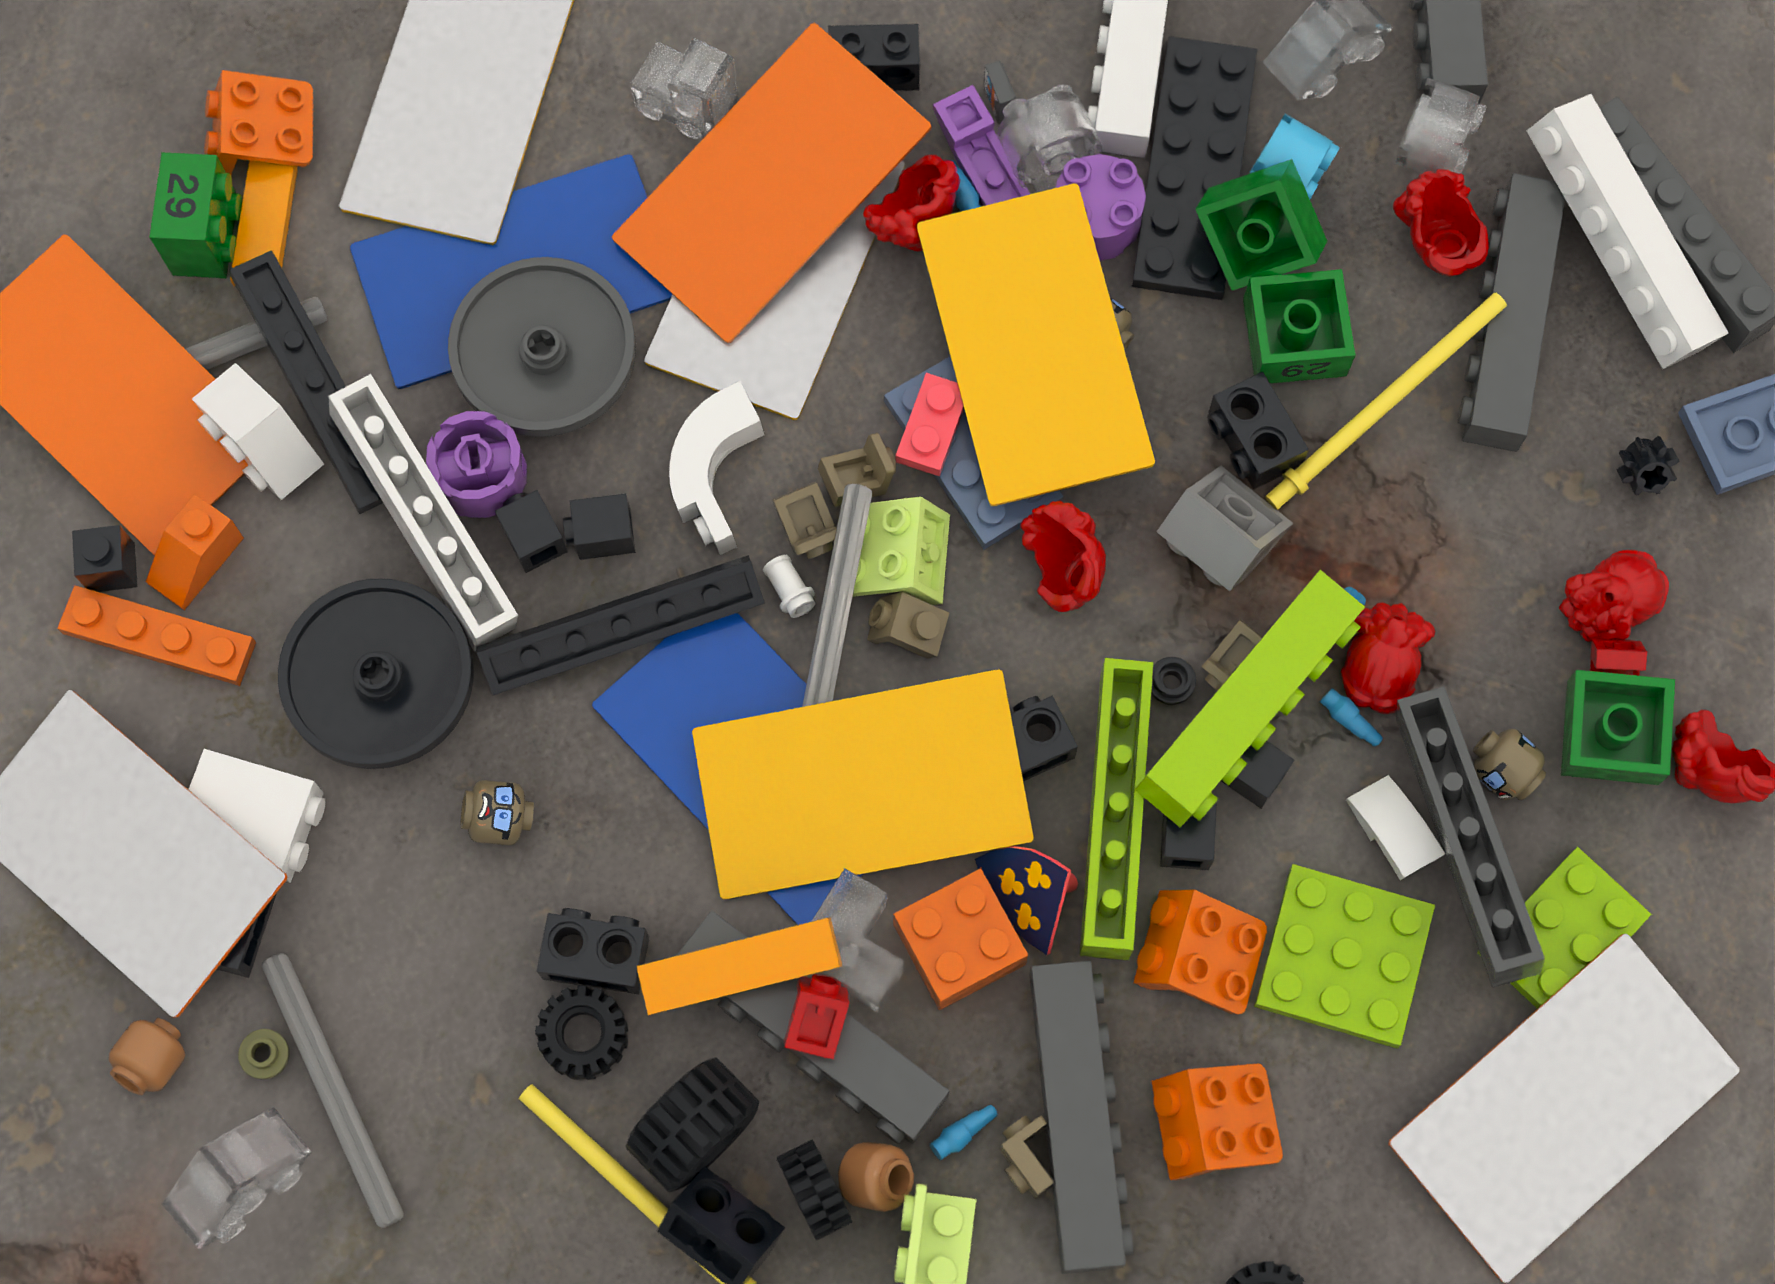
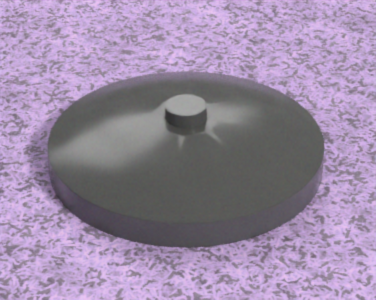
M535 257L504 265L489 273L471 288L458 306L453 317L448 338V355L458 388L465 400L475 411H485L495 415L498 420L503 421L505 424L507 423L514 430L515 434L546 437L580 429L598 419L615 404L632 375L636 356V338L632 319L624 300L612 284L603 276L571 260Z

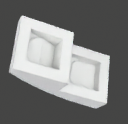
M1389 775L1346 799L1370 841L1376 840L1400 880L1445 855L1444 850L1425 821Z

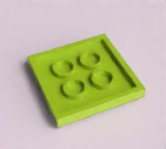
M1292 864L1288 873L1254 1007L1398 1049L1402 1043L1435 905Z

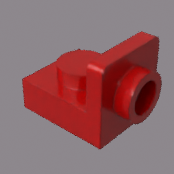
M1591 640L1589 671L1639 676L1640 671H1646L1647 650L1641 641Z
M814 974L812 978L799 977L797 997L785 1035L784 1048L834 1059L849 1007L848 990L841 986L839 980L822 974Z

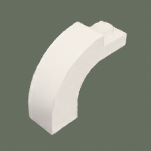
M741 381L713 394L690 414L675 439L670 458V486L683 523L694 519L695 526L705 546L714 542L720 555L737 548L733 534L713 496L715 473L720 463L728 454L764 436L761 421Z

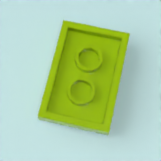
M1576 847L1524 902L1545 957L1541 974L1511 982L1510 984L1538 1009L1621 934H1628L1631 937L1652 914L1579 847Z

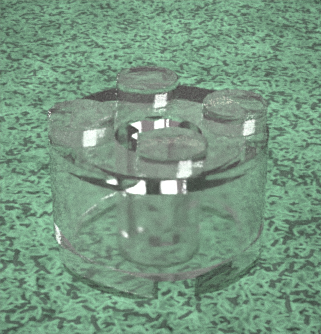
M1427 77L1422 88L1430 91L1429 96L1422 94L1421 99H1417L1399 147L1407 151L1406 157L1398 155L1394 165L1419 174L1426 171L1436 172L1438 169H1446L1460 174L1464 169L1470 152L1469 149L1463 148L1467 134L1473 135L1474 132L1478 131L1487 106L1478 103L1480 95Z
M1057 85L1047 93L1028 100L1016 99L1007 104L1003 109L1005 118L999 126L998 139L1018 184L1025 189L1026 184H1032L1035 191L1056 188L1057 179L1062 174L1064 166L1068 161L1074 158L1102 153L1101 141L1080 97L1073 93L1068 85Z

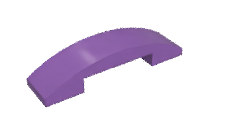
M973 85L933 104V110L960 169L963 170L979 194L981 206L1030 195L994 132L995 122Z

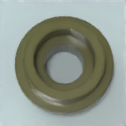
M259 1029L247 1035L242 1041L238 1052L239 1063L242 1069L251 1077L262 1080L271 1079L279 1075L285 1069L290 1055L289 1046L285 1038L271 1029ZM262 1045H269L271 1049L270 1057L264 1062H257L255 1059L257 1048Z

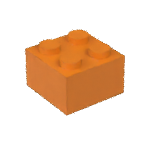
M981 868L893 914V925L939 1011L1026 965L1028 953Z

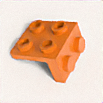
M222 70L215 91L208 90L206 96L205 116L213 118V132L207 131L204 154L217 155L226 173L230 174L233 172L237 159L299 167L308 166L313 157V87L311 84L299 80Z
M1159 890L1157 900L1151 909V922L1145 943L1137 958L1138 968L1133 983L1148 990H1178L1230 1014H1242L1248 1004L1267 934L1265 922L1197 890Z
M1246 1064L1187 1069L1151 1081L1154 1093V1107L1158 1115L1163 1141V1155L1167 1163L1170 1181L1187 1179L1216 1170L1271 1165L1282 1160L1283 1152L1267 1072L1263 1065Z

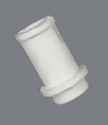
M781 555L769 561L764 566L763 572L769 578L782 601L780 604L782 612L789 613L792 618L800 617L815 606L813 599L815 592L813 588L805 586L791 563L790 557L788 555Z

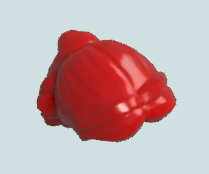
M929 154L920 158L912 166L902 170L899 175L897 190L886 194L883 197L882 203L870 204L864 209L863 217L869 232L875 234L881 242H892L894 245H899L916 252L922 251L917 224L922 221L950 215L955 206L956 192L960 186V177L954 162L943 160L934 154Z
M1438 169L1436 172L1426 171L1419 174L1417 179L1412 180L1407 185L1406 191L1394 201L1393 210L1395 215L1405 225L1410 227L1413 247L1423 260V263L1436 273L1452 277L1463 273L1466 269L1477 268L1486 260L1489 247L1488 231L1467 198L1471 189L1464 185V175L1446 169Z
M1061 500L1052 501L1048 505L1042 504L1033 509L1032 514L1021 521L1020 528L1024 531L1022 545L1026 550L1034 552L1036 563L1042 573V579L1039 582L1040 586L1037 592L1052 609L1058 612H1069L1079 609L1086 602L1097 597L1105 576L1106 553L1103 544L1095 536L1096 524L1089 513L1082 512L1072 503H1064Z
M1637 550L1618 551L1601 561L1590 573L1578 574L1568 578L1565 585L1566 598L1559 605V609L1568 618V626L1577 632H1581L1586 642H1591L1592 639L1625 640L1629 638L1631 628L1644 623L1650 617L1662 611L1669 592V581L1665 573L1657 568V563L1653 556L1647 552Z
M1381 602L1372 608H1364L1354 620L1361 627L1356 632L1357 635L1353 638L1348 648L1345 666L1341 669V676L1346 697H1349L1357 707H1370L1377 713L1390 714L1397 711V700L1412 696L1415 692L1414 686L1420 674L1422 663L1419 648L1424 647L1434 637L1436 631L1430 622L1424 620L1423 616L1416 614V612L1408 613L1403 603L1390 606Z
M1704 709L1689 713L1681 719L1680 724L1675 726V737L1677 739L1673 742L1672 755L1676 762L1674 777L1679 785L1687 789H1699L1711 799L1733 804L1752 800L1763 802L1770 794L1774 793L1775 764L1769 761L1761 750L1752 748L1742 751L1736 748L1730 735L1718 731L1715 717L1711 711Z

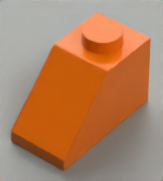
M194 494L165 528L146 583L178 607L185 610L244 537L230 518Z

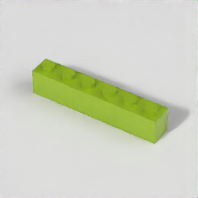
M1319 570L1135 790L1179 827L1191 816L1200 821L1218 800L1211 793L1218 783L1222 780L1229 786L1247 765V762L1241 758L1242 754L1250 745L1258 751L1276 730L1269 722L1277 712L1280 711L1287 716L1305 695L1298 689L1307 677L1315 682L1333 660L1326 653L1335 643L1343 648L1360 629L1361 626L1354 620L1365 606L1323 571Z
M1105 658L1101 670L1080 956L1129 960L1134 950L1144 797L1135 788L1146 776L1153 662Z

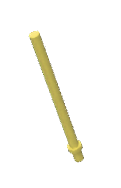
M1494 292L1295 470L1289 468L1283 474L1284 480L1265 496L1271 506L1278 510L1296 493L1302 495L1309 489L1307 484L1506 308L1505 300L1498 293Z
M533 1084L527 1087L519 1097V1100L659 1227L668 1208ZM702 1267V1268H703L705 1271H707L718 1283L724 1284L721 1280H719L717 1277H715L712 1273H710L708 1270H706L704 1267ZM750 1278L746 1284H757V1282Z

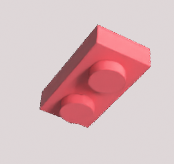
M929 373L925 374L895 455L896 463L940 477L964 411L957 382Z

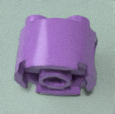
M1102 154L1074 158L1068 161L1064 166L1062 174L1057 179L1056 188L1074 183L1078 184L1099 261L1115 258L1122 254L1124 248L1129 246L1131 242L1133 244L1139 234L1146 194L1143 181L1137 174V168L1128 159H1119Z
M485 411L462 412L445 420L440 425L441 430L436 433L434 438L433 436L431 437L427 445L426 465L457 515L470 518H488L496 515L495 510L501 508L508 498L515 494L523 493L522 491L527 482L526 461L514 430L507 423L505 424L503 421L498 420L495 415Z

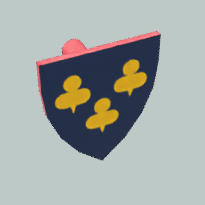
M1012 846L994 849L976 858L977 868L982 869L1016 933L1044 954H1050L1065 894L1076 890L1078 887L1075 875L1071 873L1069 868L1035 849Z

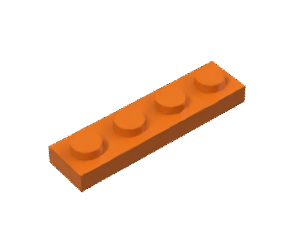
M74 585L57 627L64 635L238 686L241 685L257 643L253 637L76 585Z

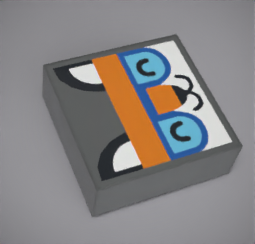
M1000 60L986 64L984 89L997 123L999 125L1012 121L1015 115L1016 96L1005 67Z

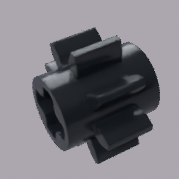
M1657 436L1654 440L1636 437L1635 441L1626 450L1619 451V455L1625 465L1616 469L1622 483L1630 484L1635 495H1639L1642 491L1660 494V491L1670 481H1676L1677 477L1671 466L1676 465L1679 459L1673 448L1665 446L1660 436Z

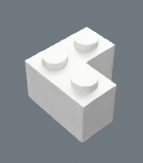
M236 363L192 398L203 413L197 419L198 422L215 441L222 436L224 437L219 442L237 463L243 459L247 462L248 466L242 471L260 492L268 487L282 500L324 465L323 461L281 405Z

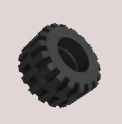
M712 1058L691 1069L654 1103L631 1131L626 1149L667 1192L676 1191L688 1185L704 1167L708 1168L738 1138L755 1117L760 1101L718 1058Z

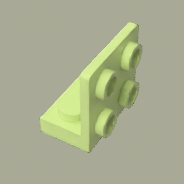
M923 497L870 503L852 597L904 592L931 605L943 604L950 514Z
M917 1184L915 1196L905 1195L901 1230L911 1231L909 1248H898L895 1282L904 1284H966L976 1199L927 1193V1185Z

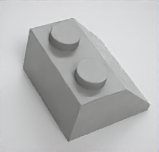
M1219 466L1185 490L1156 532L1166 539L1168 546L1175 553L1188 557L1203 569L1204 575L1212 583L1224 586L1227 590L1231 591L1249 576L1291 528L1293 522L1223 466Z

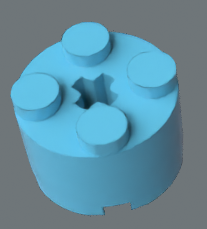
M1285 113L1250 173L1293 159L1308 197L1311 199L1318 186V181L1324 171L1330 166L1340 147L1333 144L1332 140Z

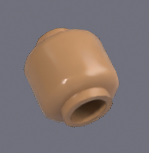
M157 1018L153 1023L146 1020L133 1021L109 1053V1062L113 1067L110 1071L111 1076L121 1086L137 1095H143L146 1091H161L185 1058V1050L178 1041L181 1036L180 1031L171 1023L161 1018Z
M864 1142L855 1144L843 1157L838 1172L839 1187L843 1197L851 1205L885 1212L894 1210L904 1203L905 1195H909L912 1189L914 1173L909 1158L902 1149L889 1144Z

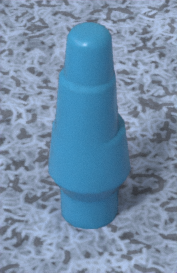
M953 161L960 177V186L956 192L955 200L957 208L961 211L981 207L979 204V194L963 170Z
M1331 688L1321 698L1319 702L1329 710L1331 718L1360 739L1366 740L1372 746L1380 744L1383 737L1360 714L1359 708L1349 697L1341 696L1335 689Z
M988 1105L944 1128L940 1137L929 1144L935 1156L942 1160L950 1153L960 1152L972 1141V1136L997 1117L996 1108Z

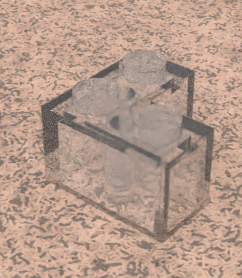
M1314 0L1262 63L1297 100L1315 97L1322 98L1335 87L1338 82L1336 75L1345 64L1369 62L1375 58L1385 47L1386 42L1383 39L1393 27L1367 0Z
M693 38L684 54L657 41L631 83L635 106L643 115L653 120L662 118L676 125L679 131L693 139L704 138L739 101L734 57Z
M844 868L811 921L831 917L843 966L814 974L827 975L839 980L841 986L847 988L849 996L879 1013L904 972V961L866 939L887 906V893Z
M272 1107L201 1147L162 1205L199 1250L217 1239L224 1244L243 1230L247 1224L243 1218L265 1200L266 1194L273 1190L281 1194L291 1188L301 1178L302 1172L299 1168L312 1151L279 1112Z

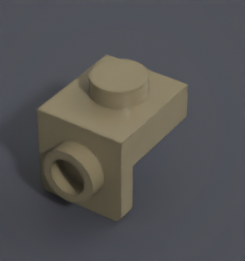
M879 433L868 435L864 448L821 458L818 470L834 507L842 504L844 489L848 484L866 486L871 489L872 497L886 494L892 477L896 472V461L892 450L884 446Z
M817 482L772 499L794 553L797 555L806 553L808 559L833 549L831 541L835 540L837 527L833 523Z
M904 592L881 597L875 603L869 615V625L871 627L867 640L874 644L890 642L927 659L937 657L949 612Z
M1240 619L1202 665V668L1209 673L1205 680L1218 691L1263 636Z
M1025 1115L1002 1133L1007 1141L1001 1144L999 1150L1010 1164L1004 1171L1020 1194H1024L1029 1190L1036 1199L1050 1189L1054 1182L1025 1143L1043 1131L1048 1123L1042 1115L1032 1122Z

